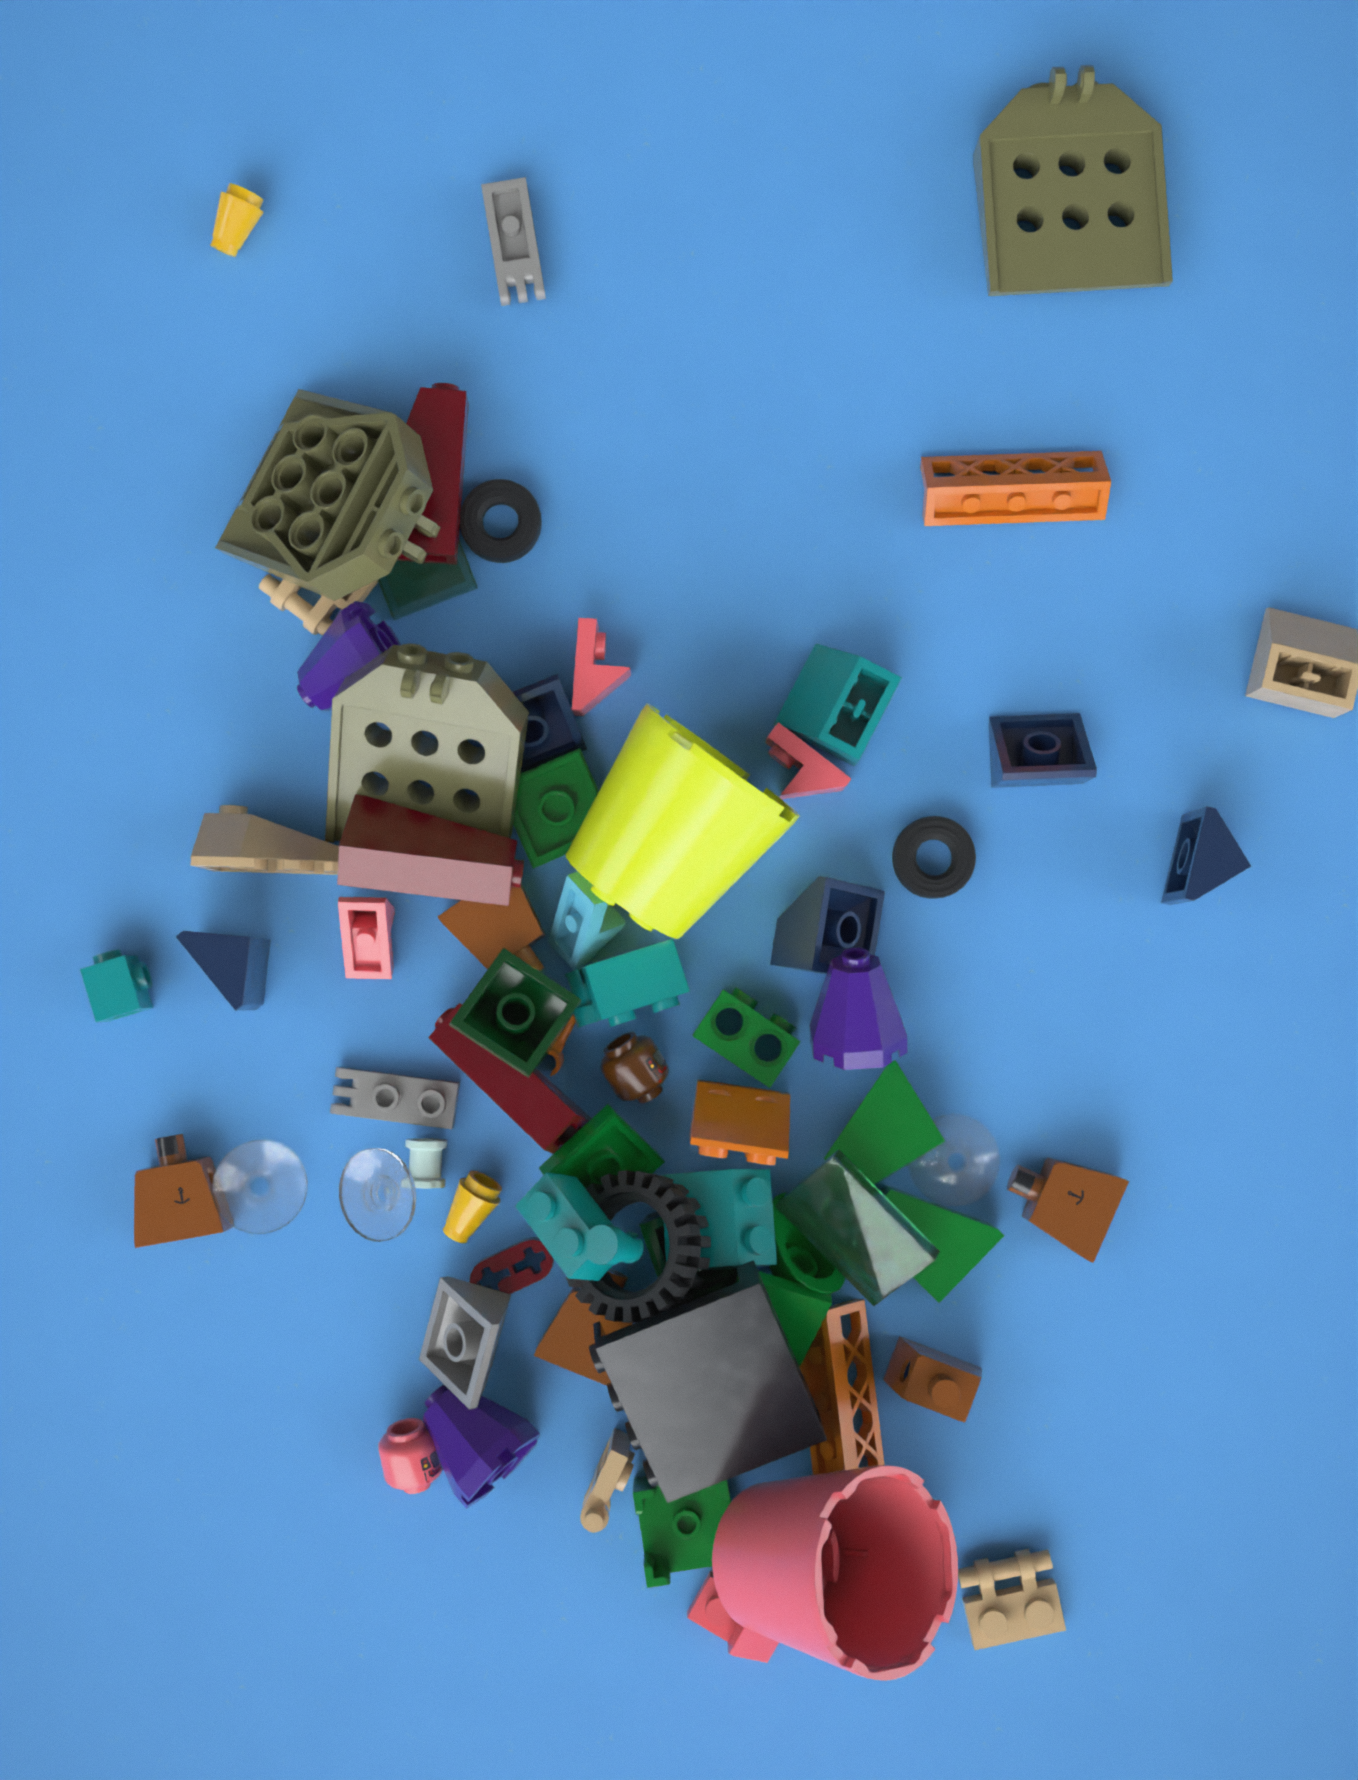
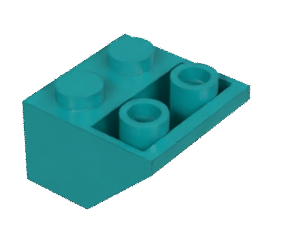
M815 644L776 718L774 726L779 722L801 740L855 766L860 760L902 677L861 656Z

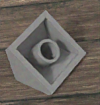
M448 1276L440 1277L419 1360L468 1409L477 1408L490 1375L511 1294Z

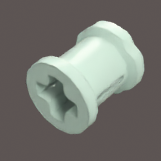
M434 1138L406 1139L405 1147L410 1149L409 1177L404 1179V1187L423 1189L444 1188L446 1179L441 1177L442 1149L447 1148V1140Z

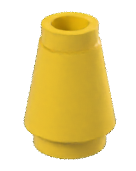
M229 183L226 193L220 192L212 234L213 239L210 246L236 258L238 250L241 249L264 213L260 210L263 199L243 187Z
M470 1171L466 1178H461L446 1219V1224L442 1229L444 1234L456 1242L467 1243L470 1236L474 1234L500 1203L499 1194L502 1191V1187L499 1183L478 1171Z

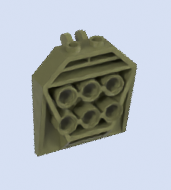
M1081 65L1077 83L1073 86H1066L1067 73L1063 66L1052 67L1049 83H1037L1028 88H1022L980 134L973 153L988 296L1170 286L1173 282L1162 125L1113 83L1098 84L1095 81L1093 65ZM1104 164H1114L1119 167L1122 173H1111ZM1069 166L1075 170L1077 176H1067L1062 173L1059 167ZM1014 169H1025L1030 172L1033 178H1020L1016 175ZM1108 216L1121 218L1126 227L1114 226L1109 221ZM1063 219H1074L1079 223L1081 229L1073 230L1066 227ZM1028 221L1034 225L1036 231L1025 232L1018 226L1017 222Z
M298 389L215 548L228 556L333 601L390 574L401 554L417 563L423 564L427 553L418 545L409 542L408 538L414 527L419 533L429 538H436L441 528L435 522L421 515L433 492L421 436L396 414Z
M417 644L392 645L368 664L344 679L332 699L325 830L326 842L334 843L341 840L355 794L379 799L511 839L529 712L487 661L476 660L471 655L462 652L443 654L427 651L426 648ZM376 722L385 724L390 730L380 728ZM422 731L431 732L437 739L427 737ZM467 739L476 740L479 743H481L483 747H476L472 745L470 742H468ZM374 772L381 773L386 779L378 777ZM418 780L425 781L429 783L432 787H427L421 784ZM464 789L473 790L477 795H471Z

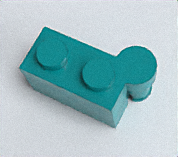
M673 938L584 966L580 970L577 969L565 974L571 993L582 999L574 1012L578 1028L604 1019H608L610 1027L637 1019L634 1010L650 1004L654 1013L680 1005L678 995L690 992Z
M546 1172L515 1205L568 1279L599 1281L613 1265L619 1262L635 1263L643 1254V1240L636 1239L639 1235L630 1231L623 1232L619 1227L613 1226L577 1177Z

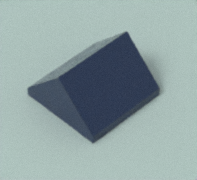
M558 674L513 691L514 695L529 712L521 774L579 748L581 751L587 749Z
M1080 713L989 717L992 788L1083 784L1096 777L1097 767Z
M1206 806L1182 815L1161 903L1174 905L1195 901L1251 867L1216 808Z
M182 931L176 936L235 1011L257 1010L264 1004L271 940Z

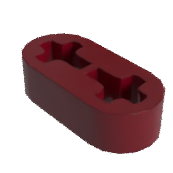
M538 1237L526 1238L478 1262L470 1274L469 1282L482 1286L479 1280L485 1275L484 1268L489 1267L493 1273L508 1268L510 1274L499 1281V1290L497 1291L512 1294L546 1277L554 1265V1258ZM528 1247H532L535 1253L543 1251L546 1256L540 1263L541 1270L535 1271L532 1265L517 1271L515 1264L526 1257L525 1249ZM490 1285L484 1286L486 1288L493 1289Z

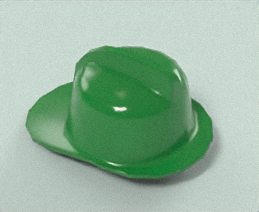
M784 1192L775 1196L772 1204L777 1264L769 1265L772 1275L801 1283L818 1293L832 1294L840 1290L845 1282V1268L832 1244L826 1225L818 1210L807 1199L796 1193Z

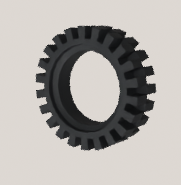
M628 1170L618 1171V1175L607 1174L600 1177L602 1185L591 1183L585 1188L610 1221L616 1213L633 1203L643 1202L651 1206L664 1220L669 1235L670 1247L668 1260L663 1272L654 1283L637 1292L624 1290L613 1281L608 1272L599 1281L568 1279L566 1277L569 1287H581V1290L575 1295L580 1303L591 1304L588 1310L595 1315H605L606 1320L637 1323L677 1307L676 1305L692 1301L694 1297L688 1290L689 1288L700 1289L705 1280L696 1275L698 1268L708 1269L710 1258L700 1257L701 1248H711V1237L700 1235V1229L709 1225L706 1216L695 1214V1211L701 1208V1205L696 1198L686 1197L689 1190L683 1185L674 1184V1180L666 1176Z

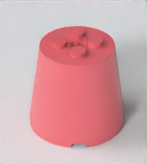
M891 1465L868 1466L752 1485L732 1500L725 1510L715 1534L712 1569L717 1594L730 1617L748 1630L861 1677L884 1681L904 1677L915 1671L931 1656L935 1650L931 1642L936 1636L941 1622L949 1623L953 1612L958 1583V1556L953 1528L941 1500H933L927 1489L922 1485L925 1481L908 1469Z

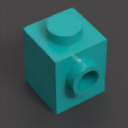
M120 949L112 950L94 956V965L80 969L95 1022H111L153 1008L148 988L152 987L151 975L147 965L143 961L139 962L138 956H122Z

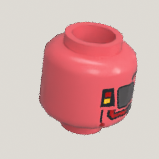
M406 1418L393 1423L388 1427L387 1433L383 1435L378 1443L385 1481L395 1489L404 1490L408 1494L423 1492L431 1486V1483L440 1476L443 1470L433 1440L423 1421L418 1418Z

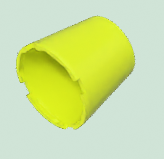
M646 703L567 851L566 858L593 885L590 890L601 900L611 906L617 903L629 912V917L650 932L656 929L669 937L680 939L789 830L800 815L768 788L761 792L746 780L750 776L749 773L668 715L661 717L658 709Z

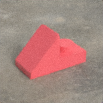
M578 617L572 697L574 716H584L631 676L630 667L596 665V660H605L606 633L598 632V622L594 618Z
M779 722L767 736L765 743L771 747L768 754L787 769H790L792 765L800 769L779 798L787 799L843 791L851 781L848 775Z
M339 897L338 909L345 977L356 979H392L394 962L391 928L395 915L394 906L387 898Z
M710 1571L687 1611V1618L727 1641L728 1653L730 1655L768 1663L779 1642L742 1627L730 1617L720 1601L714 1583L713 1572Z

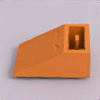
M697 1079L689 1136L690 1144L698 1146V1154L727 1158L728 1150L745 1153L746 1161L764 1165H775L776 1157L788 1159L790 1094L788 1092Z

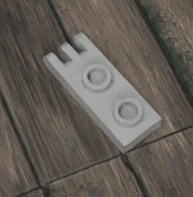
M526 177L481 184L501 306L510 305L511 295L508 287L513 286L517 288L519 303L528 302L526 284L534 283L536 299H546Z
M336 1067L335 1077L353 1079L352 1087L333 1086L332 1095L350 1097V1105L333 1103L330 1108L331 1114L445 1129L454 1128L460 1082Z

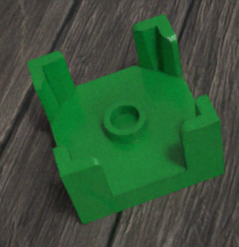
M647 1476L634 1478L633 1499L636 1515L639 1516L647 1588L669 1585L671 1583V1573L712 1567L715 1534L725 1510L731 1503L728 1479L667 1503L660 1486L652 1488Z

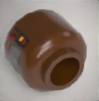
M628 1032L606 1045L603 1049L605 1056L601 1060L600 1069L619 1099L623 1101L638 1099L639 1103H646L656 1098L663 1091L661 1084L668 1076L669 1067L655 1042L646 1035L637 1036L635 1032Z

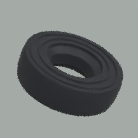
M504 479L486 481L475 487L463 502L460 511V530L468 547L476 555L487 561L507 563L518 560L534 547L540 536L542 518L537 501L525 487L516 482ZM495 505H507L514 509L518 515V526L508 537L496 538L489 535L484 529V516Z
M928 816L912 822L899 834L893 847L892 863L898 880L907 890L923 898L938 899L950 896L966 885L975 868L976 852L970 835L961 825L945 817ZM939 840L949 848L951 864L943 874L929 875L919 868L916 854L923 842Z

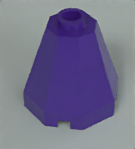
M354 601L341 610L297 671L299 679L297 691L309 707L314 708L317 706L321 711L332 710V699L346 677L368 664L392 645H401L391 627L384 620L376 625L369 618L376 613L369 604Z
M864 948L844 950L841 955L835 957L830 962L809 1024L813 1059L824 1063V1055L833 1058L834 1067L842 1070L883 1068L892 1063V1053L898 1051L899 1058L908 1053L907 1033L879 957L870 954Z
M442 1385L424 1403L428 1409L423 1415V1422L433 1440L438 1458L451 1489L466 1509L486 1497L495 1488L492 1484L499 1478L505 1479L536 1446L538 1442L536 1439L540 1436L537 1429L527 1419L484 1396H481L477 1408L468 1409L445 1385Z

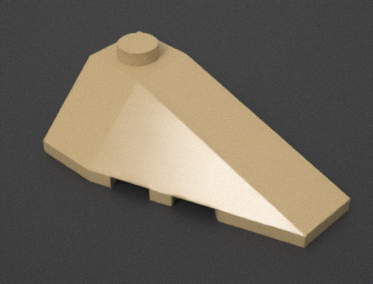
M220 805L219 813H204L191 854V866L213 872L338 875L339 846L255 815L247 814L248 807Z

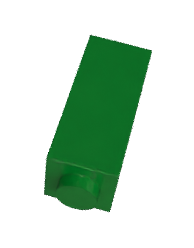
M896 1060L885 1067L824 1157L829 1168L823 1171V1175L836 1196L844 1192L848 1199H853L946 1143Z
M885 1185L880 1191L876 1187L872 1188L856 1205L860 1210L854 1217L856 1221L938 1303L1004 1237L996 1227L988 1222Z

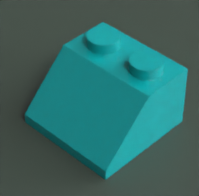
M723 1169L661 1175L673 1179L674 1184H680L687 1188L689 1192L686 1197L696 1198L701 1205V1208L696 1210L695 1214L706 1216L709 1226L700 1229V1235L711 1237V1248H701L700 1257L710 1258L708 1269L698 1268V1270L736 1269L737 1266L754 1260L757 1267L777 1264L770 1169ZM664 1223L665 1255L667 1262L670 1245L668 1231Z

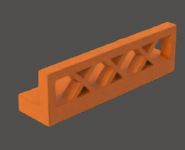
M1102 451L921 457L920 470L924 485L922 513L924 526L1105 520L1111 478ZM1073 468H1093V472H1079ZM1027 470H1042L1046 473L1034 474ZM995 471L1000 473V475H987L982 472ZM934 473H951L955 476L934 477Z
M853 1299L830 1306L800 1365L802 1374L820 1413L827 1438L826 1441L810 1447L813 1475L859 1468L858 1466L863 1455L867 1457L868 1466L885 1465L865 1300ZM850 1314L852 1330L846 1340L842 1335L840 1316ZM852 1361L856 1364L857 1378L853 1387L848 1383L847 1370ZM857 1408L862 1411L863 1424L858 1434L854 1431L853 1417Z

